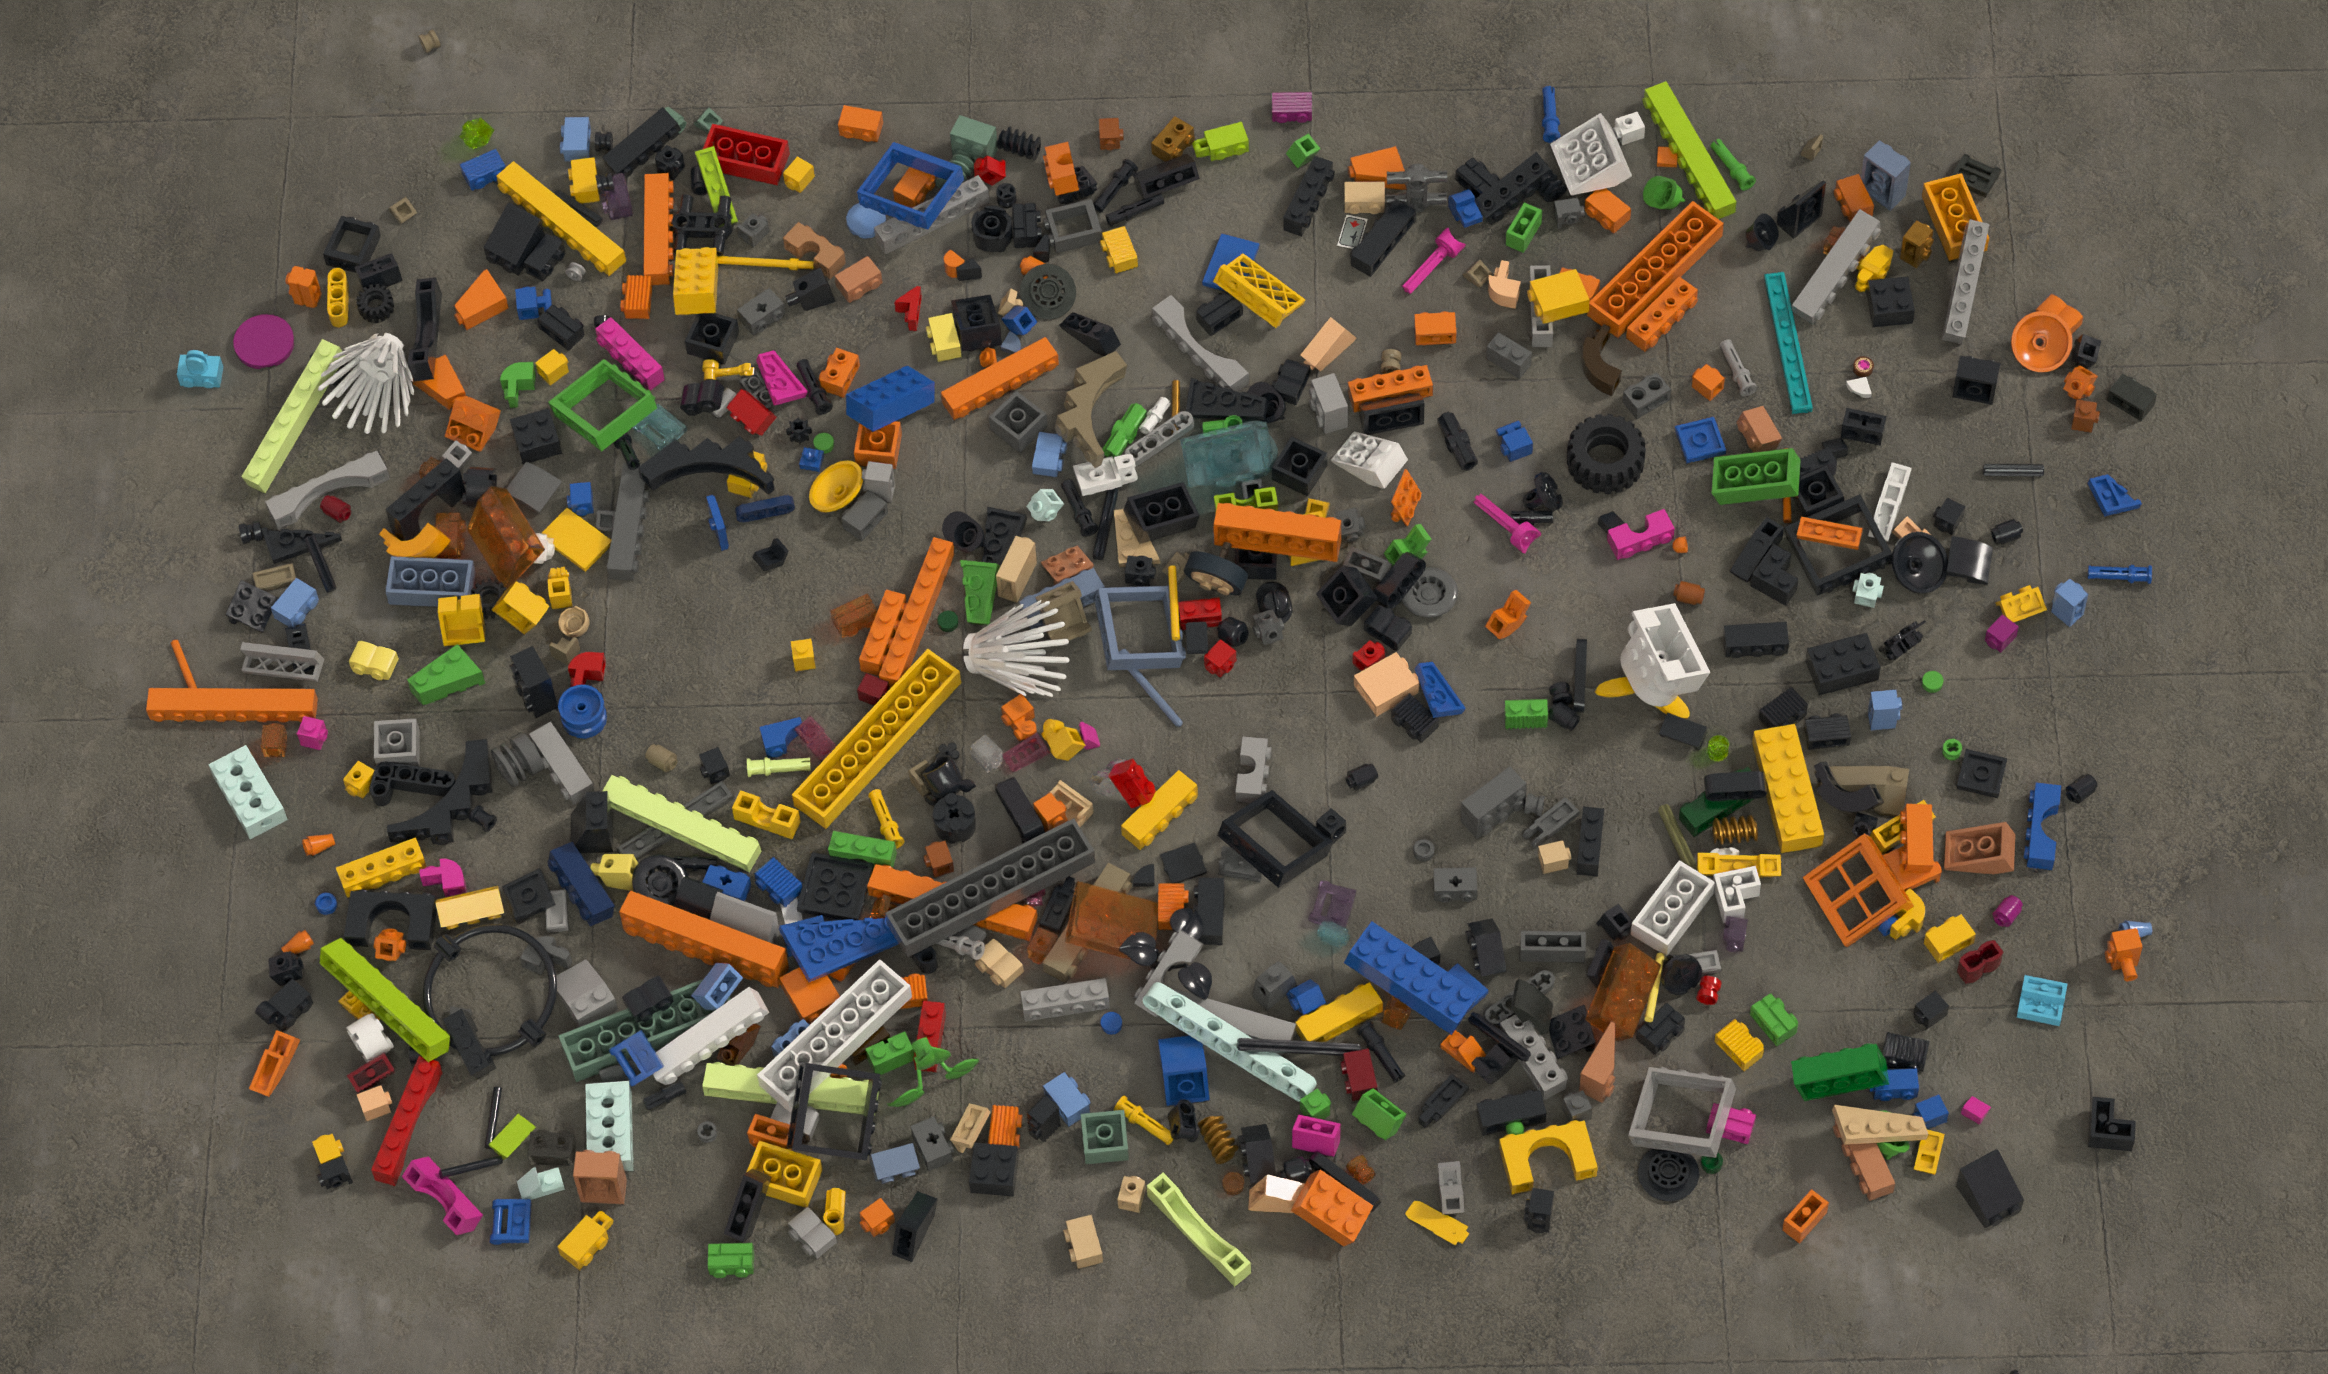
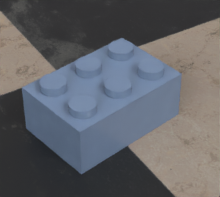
M1880 140L1864 155L1861 179L1869 196L1891 211L1906 196L1911 162Z

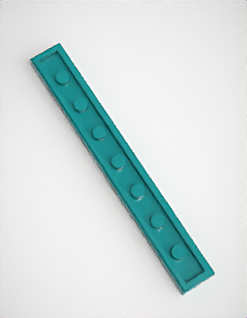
M1785 273L1764 274L1792 414L1812 412L1813 407Z

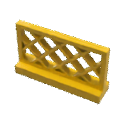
M1241 254L1228 265L1223 264L1213 280L1214 283L1275 328L1280 326L1283 319L1305 302L1303 297L1245 254ZM1240 262L1245 263L1249 267L1241 266ZM1243 273H1249L1251 277L1243 276ZM1256 275H1261L1264 279L1257 278ZM1258 284L1266 285L1267 289L1259 288ZM1272 286L1277 287L1280 291L1272 290ZM1274 296L1282 297L1283 301L1275 300ZM1287 298H1292L1296 302H1289Z

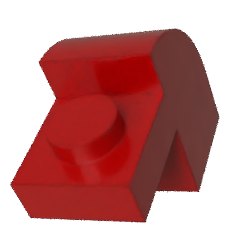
M584 652L574 657L568 666L571 678L570 687L586 685L587 680L603 681L606 667L604 653Z

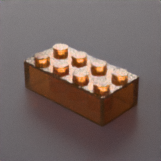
M1631 943L1614 947L1585 1020L1604 1033L1611 1021L1614 1022L1615 1041L1617 1042L1633 1038L1661 964Z

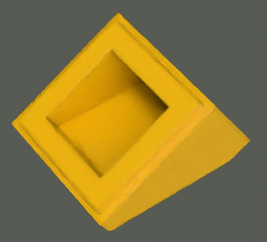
M1308 498L1305 514L1322 511L1323 517L1326 518L1330 503Z

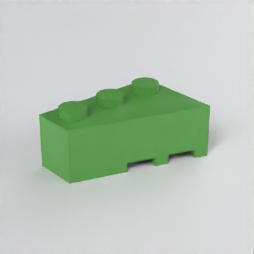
M458 644L407 679L411 693L422 705L446 698L448 694L457 691H466L468 687L485 684L482 671Z

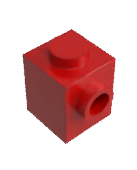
M1221 639L1204 655L1206 670L1211 674L1215 673L1220 678L1224 673H1229L1237 661L1236 650Z

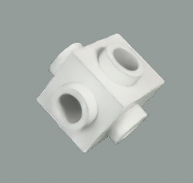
M535 533L534 536L528 537V540L524 543L526 558L532 559L531 562L543 564L544 561L551 559L555 551L554 538H548L546 534ZM537 546L540 548L539 553L536 552Z

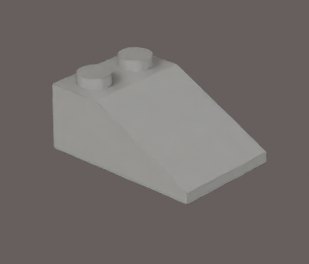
M586 959L556 976L557 995L578 1027L602 1019L618 1010L616 1000L611 991Z

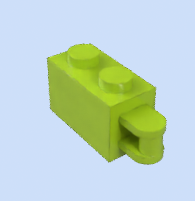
M1242 122L1204 131V138L1195 140L1192 143L1196 157L1209 156L1211 161L1223 160L1226 157L1249 152V140Z

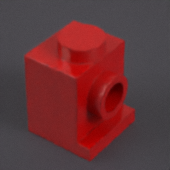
M986 156L983 159L977 158L974 163V177L979 175L983 182L992 186L1006 177L1005 160L998 161L990 156Z
M1371 640L1360 650L1353 653V665L1360 671L1385 659L1384 647L1379 642L1374 644Z

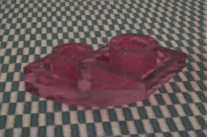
M811 716L795 728L802 741L821 762L837 746Z

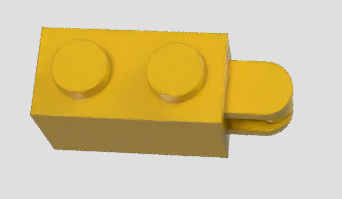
M599 1211L592 1219L586 1215L557 1246L560 1256L578 1270L583 1266H587L592 1261L593 1255L606 1246L609 1239L607 1230L611 1227L614 1220L603 1211Z

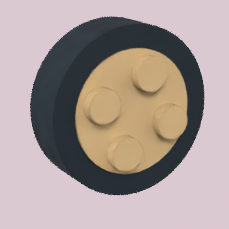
M1228 542L1223 543L1219 556L1200 551L1191 552L1183 570L1185 575L1200 584L1201 588L1208 591L1212 589L1224 595H1240L1248 578L1245 570L1226 560L1228 551H1230L1232 546Z

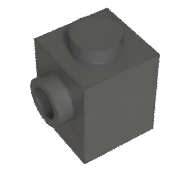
M1583 1090L1571 1092L1563 1098L1562 1109L1569 1122L1574 1120L1579 1122L1591 1120L1592 1107Z

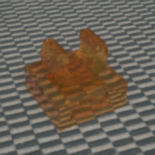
M882 895L874 901L871 913L872 919L885 918V913L888 910L897 907L895 904L890 903L891 897Z

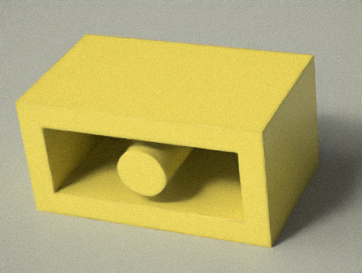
M952 313L928 318L929 326H926L928 338H932L933 343H930L932 355L936 354L937 361L961 357L960 343Z

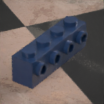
M570 842L551 850L547 861L548 867L551 872H555L559 884L568 892L570 901L578 907L582 919L586 920L591 927L612 918L615 905L574 843Z

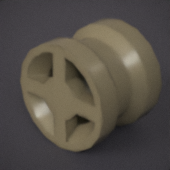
M433 29L428 31L426 35L421 34L418 36L425 53H429L433 48L441 47L440 41Z

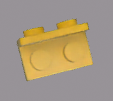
M2030 585L2018 589L2019 594L2012 595V592L2000 596L2001 600L1995 602L1996 606L2001 607L2003 615L2012 622H2017L2047 610L2039 587L2031 588Z

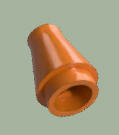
M331 833L307 836L306 839L302 840V845L307 856H315L327 848L335 846V841Z
M306 930L299 931L281 949L283 952L292 951L296 955L311 949L310 946L314 945V942Z

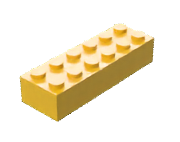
M1795 724L1754 731L1752 744L1759 771L1765 773L1766 798L1780 852L1786 853L1823 846L1824 832Z

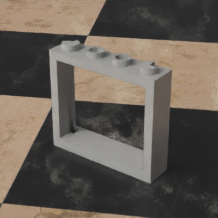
M1649 1067L1628 1135L1633 1146L1716 1158L1736 1087L1731 1078H1725L1723 1075L1710 1076L1703 1072L1696 1074L1682 1069L1675 1071L1668 1070L1665 1067H1661V1069ZM1658 1084L1723 1093L1709 1139L1645 1130Z

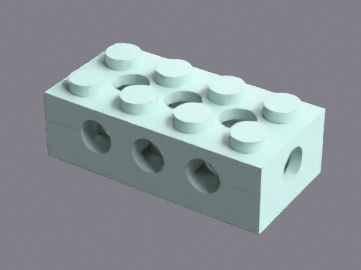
M246 745L208 764L213 778L249 839L288 820L283 806Z
M629 1081L586 1084L587 1150H592L596 1153H604L605 1151L620 1153L624 1171H634L632 1091Z

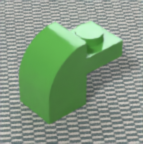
M533 362L514 363L508 366L501 374L500 382L504 391V398L508 400L510 408L518 407L519 390H535L536 371Z
M1417 524L1405 539L1393 540L1383 554L1392 566L1405 552H1410L1422 559L1427 554L1425 548L1432 539L1423 526Z

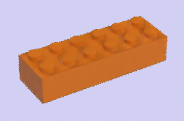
M1218 503L1214 520V545L1223 546L1224 542L1232 544L1231 548L1337 562L1341 545V520L1334 517H1316L1312 514H1296L1291 511L1280 512L1269 508L1258 509L1252 506Z

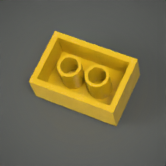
M762 1141L758 1142L747 1172L753 1168L772 1177L766 1196L804 1208L808 1207L822 1173L820 1159Z

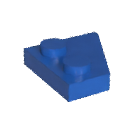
M2108 474L2091 478L2087 483L2104 517L2138 509L2142 504L2139 499L2136 501L2127 494L2128 490L2118 485Z

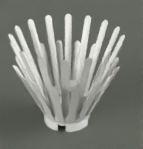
M377 333L371 336L369 340L344 348L345 351L333 357L339 359L329 364L328 370L321 374V377H324L352 360L321 384L318 388L319 391L326 388L329 384H333L356 366L322 402L323 406H325L335 396L339 398L355 381L332 415L334 419H337L346 405L349 409H352L361 394L347 424L349 429L353 428L367 398L363 410V415H368L364 432L366 434L370 433L382 391L379 417L383 418L381 432L385 433L387 431L392 381L396 427L400 426L399 377L404 414L406 417L408 416V406L410 403L408 386L411 394L414 395L411 382L413 378L405 359L406 353L402 350L404 347L403 343L389 333H384V336H377Z
M1040 600L1014 614L1023 607L1024 604H1021L1016 608L1013 607L979 632L968 634L963 649H969V656H964L966 668L972 674H981L1026 696V693L1021 690L1032 694L1035 692L1043 696L1053 697L1052 693L1036 688L1035 685L1055 691H1060V687L1026 676L1034 674L1066 679L1067 676L1065 674L1045 671L1043 666L1016 662L1068 663V657L1043 656L1046 654L1044 649L1025 650L1067 645L1069 643L1068 639L1017 643L1043 638V632L1062 628L1065 626V623L1058 622L1012 635L1008 634L1034 625L1039 620L1056 614L1058 609L1055 608L1027 619L1026 616L1048 606L1050 601L1040 604Z

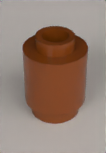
M1681 581L1680 585L1676 584L1673 596H1676V601L1695 606L1696 604L1701 605L1705 588H1701V585Z

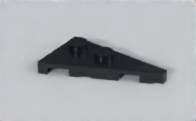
M265 527L261 528L273 564L308 553L309 550L305 543V538L314 535L320 548L342 541L340 533L334 532L318 534L310 530L291 531L289 529H281V531H272Z

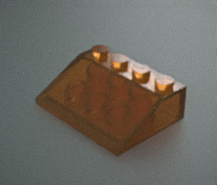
M490 486L478 500L467 531L499 582H502L504 587L508 589L543 553L545 548L509 491L505 488Z
M1077 881L1064 942L1130 959L1119 951L1120 946L1129 936L1137 932H1145L1150 934L1156 941L1158 903Z

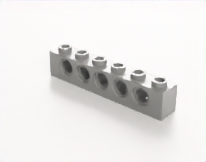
M978 175L959 186L928 230L916 227L905 221H899L893 217L874 227L875 240L886 255L990 203L988 188ZM935 197L912 209L924 213Z
M1970 219L1965 226L1941 340L1961 344L1966 337L1989 224Z

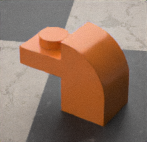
M1517 590L1512 591L1505 605L1493 611L1485 627L1498 639L1511 635L1527 618L1525 613L1531 602Z

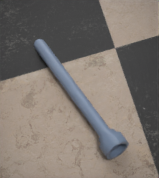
M1126 649L1119 651V654H1130ZM1138 669L1128 670L1176 727H1181L1183 724L1182 720Z

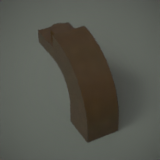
M1603 324L1600 330L1595 331L1593 338L1587 336L1584 341L1582 367L1586 378L1596 389L1609 396H1613L1621 382L1622 370L1608 365L1600 356L1610 338L1611 328Z

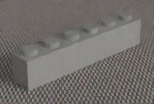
M1859 209L1792 304L1793 313L1811 324L1816 319H1821L1825 312V306L1833 302L1837 289L1845 285L1849 272H1854L1859 264L1858 260L1861 255L1865 256L1867 254L1871 241L1873 239L1876 240L1880 235L1879 220Z
M1172 989L1253 1039L1294 1041L1296 1035L1295 1023L1208 998L1203 1000L1194 994ZM1277 1053L1279 1055H1289V1053Z

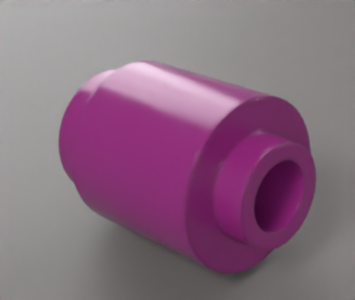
M2013 895L2004 898L1992 914L1995 923L2001 927H2009L2022 911L2023 904L2021 900Z

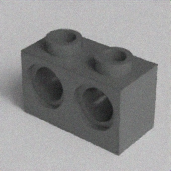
M1656 372L1651 376L1647 375L1641 382L1628 386L1623 391V403L1633 416L1638 419L1668 402L1671 396V389Z

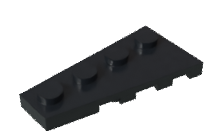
M987 507L986 535L982 562L996 563L1001 567L1015 536L1020 537L1027 520L1026 514Z

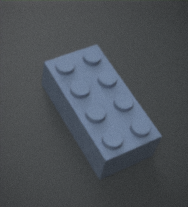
M391 556L385 592L388 603L390 605L438 607V598L457 596V600H459L461 596L470 595L472 588H474L476 576L473 560Z

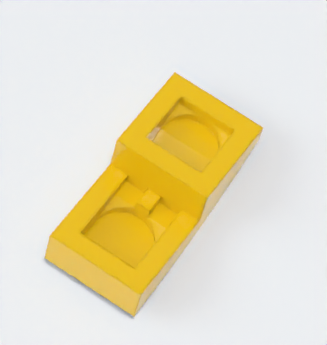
M1927 1130V1139L1920 1141L1914 1170L1935 1175L1945 1134Z

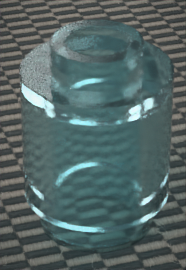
M1324 920L1317 932V936L1321 937L1322 941L1339 949L1342 945L1346 946L1350 939L1349 930L1332 921L1327 922Z

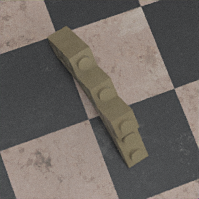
M1117 351L1076 368L1073 379L1076 388L1066 393L1064 406L1067 411L1057 415L1055 424L1056 433L1065 442L1073 439L1075 446L1080 448L1084 453L1085 459L1094 468L1102 465L1104 451L1096 440L1092 428L1091 412L1101 394L1112 384L1125 378L1127 364Z

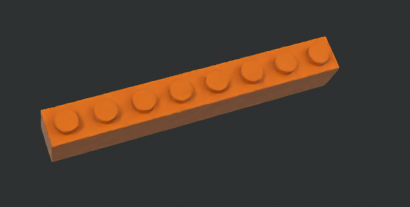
M933 537L879 674L880 679L889 682V688L911 667L955 555L953 542Z
M149 688L146 711L149 719L157 722L164 720H174L177 722L184 720H195L197 722H204L205 720H215L218 722H225L226 720H236L238 722H246L247 720L258 722H302L304 716L316 719L318 698L315 689Z
M875 864L867 888L870 896L902 905L946 882H937L927 876H916L906 870H895L889 865L881 866ZM1013 904L973 925L1030 941L1037 922V910L1029 905Z

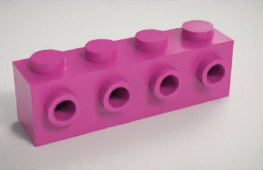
M611 317L595 328L598 344L604 347L611 357L617 360L647 390L651 391L665 380L662 366Z

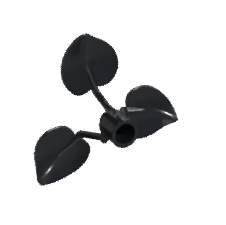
M1178 909L1170 917V926L1174 932L1179 933L1182 930L1197 940L1201 937L1204 928L1203 921L1195 910ZM1145 932L1132 934L1119 948L1120 952L1127 955L1135 963L1141 966L1151 965V968L1154 970L1160 963L1157 959L1162 951L1159 952L1155 948V939ZM1194 962L1190 966L1187 963L1172 965L1167 970L1170 972L1173 969L1182 968L1178 972L1181 984L1195 996L1203 1000L1208 998L1212 985V975L1206 966L1198 962Z

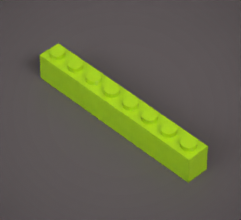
M1665 81L1645 89L1644 98L1642 99L1644 107L1650 110L1654 124H1658L1660 127L1661 136L1668 141L1672 154L1677 153L1678 165L1686 172V178L1690 185L1693 184L1697 198L1701 199L1704 203V209L1717 219L1736 213L1737 201L1668 83Z
M339 938L321 948L319 963L427 1062L449 1051L450 1036L447 1031L440 1028L432 1018L428 1017L419 1006L415 1005L404 993L399 991L391 981L387 980L378 969L374 968L363 956L358 954L350 944Z

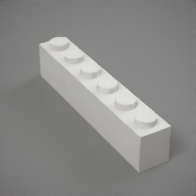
M748 987L657 1051L656 1054L664 1067L653 1073L656 1081L664 1085L674 1083L681 1074L691 1071L697 1063L708 1059L718 1048L725 1047L735 1036L745 1033L752 1024L762 1021L769 1011L759 993Z

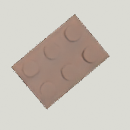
M592 1150L576 1152L573 1177L580 1201L584 1203L624 1204L627 1179L620 1153L614 1151L596 1153Z

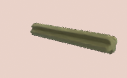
M1668 804L1661 805L1658 812L1681 862L1697 871L1695 860Z

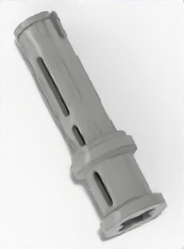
M1730 339L1722 341L1719 346L1733 372V381L1740 388V395L1749 396L1757 390V386L1752 382L1749 370L1744 368Z
M951 935L935 943L954 949L960 955H970L976 960L980 959L985 951V945L982 941H972L966 936L958 938Z

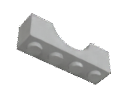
M1550 265L1530 266V281L1551 276ZM1532 301L1530 302L1532 347H1552L1553 322L1543 324L1540 317H1537Z
M1182 930L1179 933L1174 932L1168 942L1171 945L1167 952L1165 950L1162 951L1157 959L1160 962L1157 968L1150 970L1145 978L1148 980L1145 987H1140L1134 996L1136 998L1134 1004L1155 1017H1159V1015L1146 1008L1142 1000L1154 983L1159 982L1163 984L1164 976L1172 965L1183 961L1193 962L1204 945Z

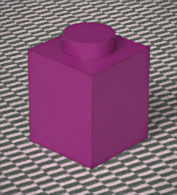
M2002 614L1986 631L1985 641L1987 645L2001 653L2017 637L2019 626Z

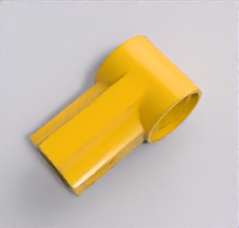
M840 1188L827 1190L825 1213L823 1216L824 1224L834 1235L841 1234L845 1227L846 1192ZM832 1220H838L836 1223H830Z

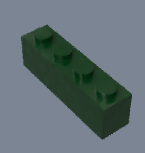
M1746 767L1745 769H1739L1736 772H1749L1752 770L1749 767ZM1704 791L1694 801L1686 802L1681 806L1679 820L1690 834L1696 837L1712 827L1715 818H1718L1720 822L1722 818L1731 815L1754 799L1709 801L1706 799Z

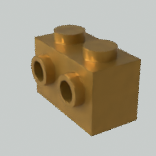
M1174 116L1151 142L1152 154L1164 162L1182 156L1187 146L1190 147L1195 140L1194 127Z
M1916 220L1903 236L1900 259L1916 269L1923 260L1927 261L1932 253L1930 249L1934 242V239H1932L1934 230L1927 224H1922Z

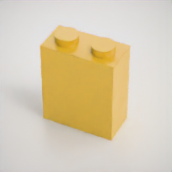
M1576 269L1530 281V290H1527L1530 302L1533 301L1535 314L1537 317H1540L1543 324L1589 312L1590 299Z

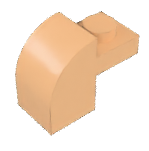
M1501 260L1500 267H1496L1494 276L1489 275L1488 293L1496 304L1516 309L1521 281L1507 279L1509 262Z

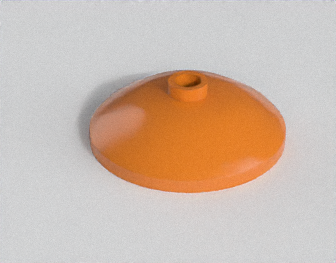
M2046 311L2033 312L2023 317L2016 324L2011 336L2012 352L2016 360L2026 369L2034 372H2049L2060 367L2069 357L2072 349V334L2067 323L2058 315ZM2038 338L2043 341L2041 346L2036 344Z

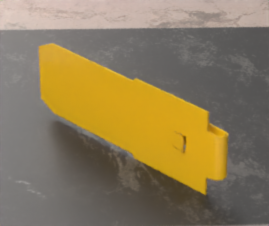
M1414 1201L1405 1213L1410 1220L1429 1229L1437 1236L1454 1245L1457 1242L1463 1244L1469 1235L1466 1231L1467 1225L1448 1215L1442 1214L1421 1201Z

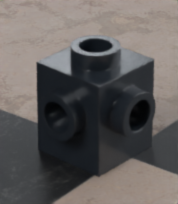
M666 145L663 150L656 154L657 172L660 174L669 173V179L674 181L685 167L683 153L677 148Z
M1128 555L1125 568V583L1138 587L1150 586L1151 579H1155L1156 575L1153 559L1143 555Z
M292 951L283 952L278 956L268 959L269 977L279 986L287 984L292 978L295 981L303 978V961Z

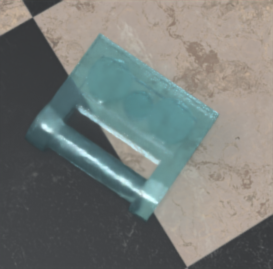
M657 404L656 410L632 428L645 435L661 451L675 439L678 440L687 431V426L660 404ZM648 424L651 425L660 434H662L665 437V439H661L646 426Z

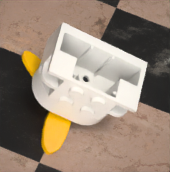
M1675 603L1633 611L1631 614L1634 621L1628 626L1631 639L1620 657L1621 666L1626 677L1611 679L1599 684L1595 693L1603 697H1620L1635 693L1642 701L1655 706L1666 715L1670 713L1688 719L1690 715L1689 709L1678 695L1698 691L1710 674V670Z

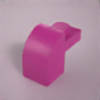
M440 859L439 867L428 866L425 869L419 870L423 887L442 884L445 897L467 893L462 870L452 860Z

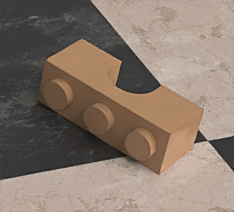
M798 222L783 237L785 249L799 259L808 252L818 253L814 257L815 270L821 267L824 275L830 280L846 264L844 251L839 246L829 243L824 236L814 233L807 225L804 226Z

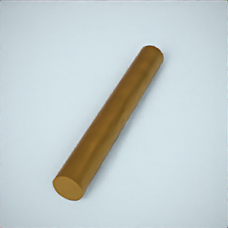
M1178 380L1172 381L1171 418L1180 413V381Z

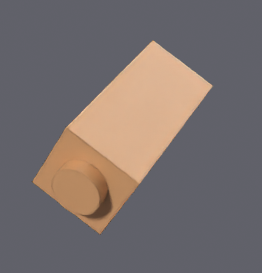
M1330 317L1301 353V356L1306 359L1303 363L1310 365L1312 370L1316 367L1319 371H1322L1357 338Z
M1266 1175L1250 1189L1248 1210L1293 1213L1290 1210L1305 1184Z

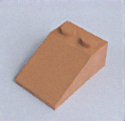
M2007 822L1946 831L1945 870L1984 874L2014 871L2015 833Z
M1612 1021L1580 1076L1579 1092L1583 1090L1585 1095L1603 1103L1606 1096H1611L1615 1088L1613 1085L1616 1078L1613 1076L1615 1023Z

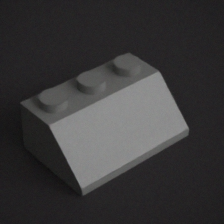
M717 892L710 917L711 921L772 944L775 943L780 932L776 912Z

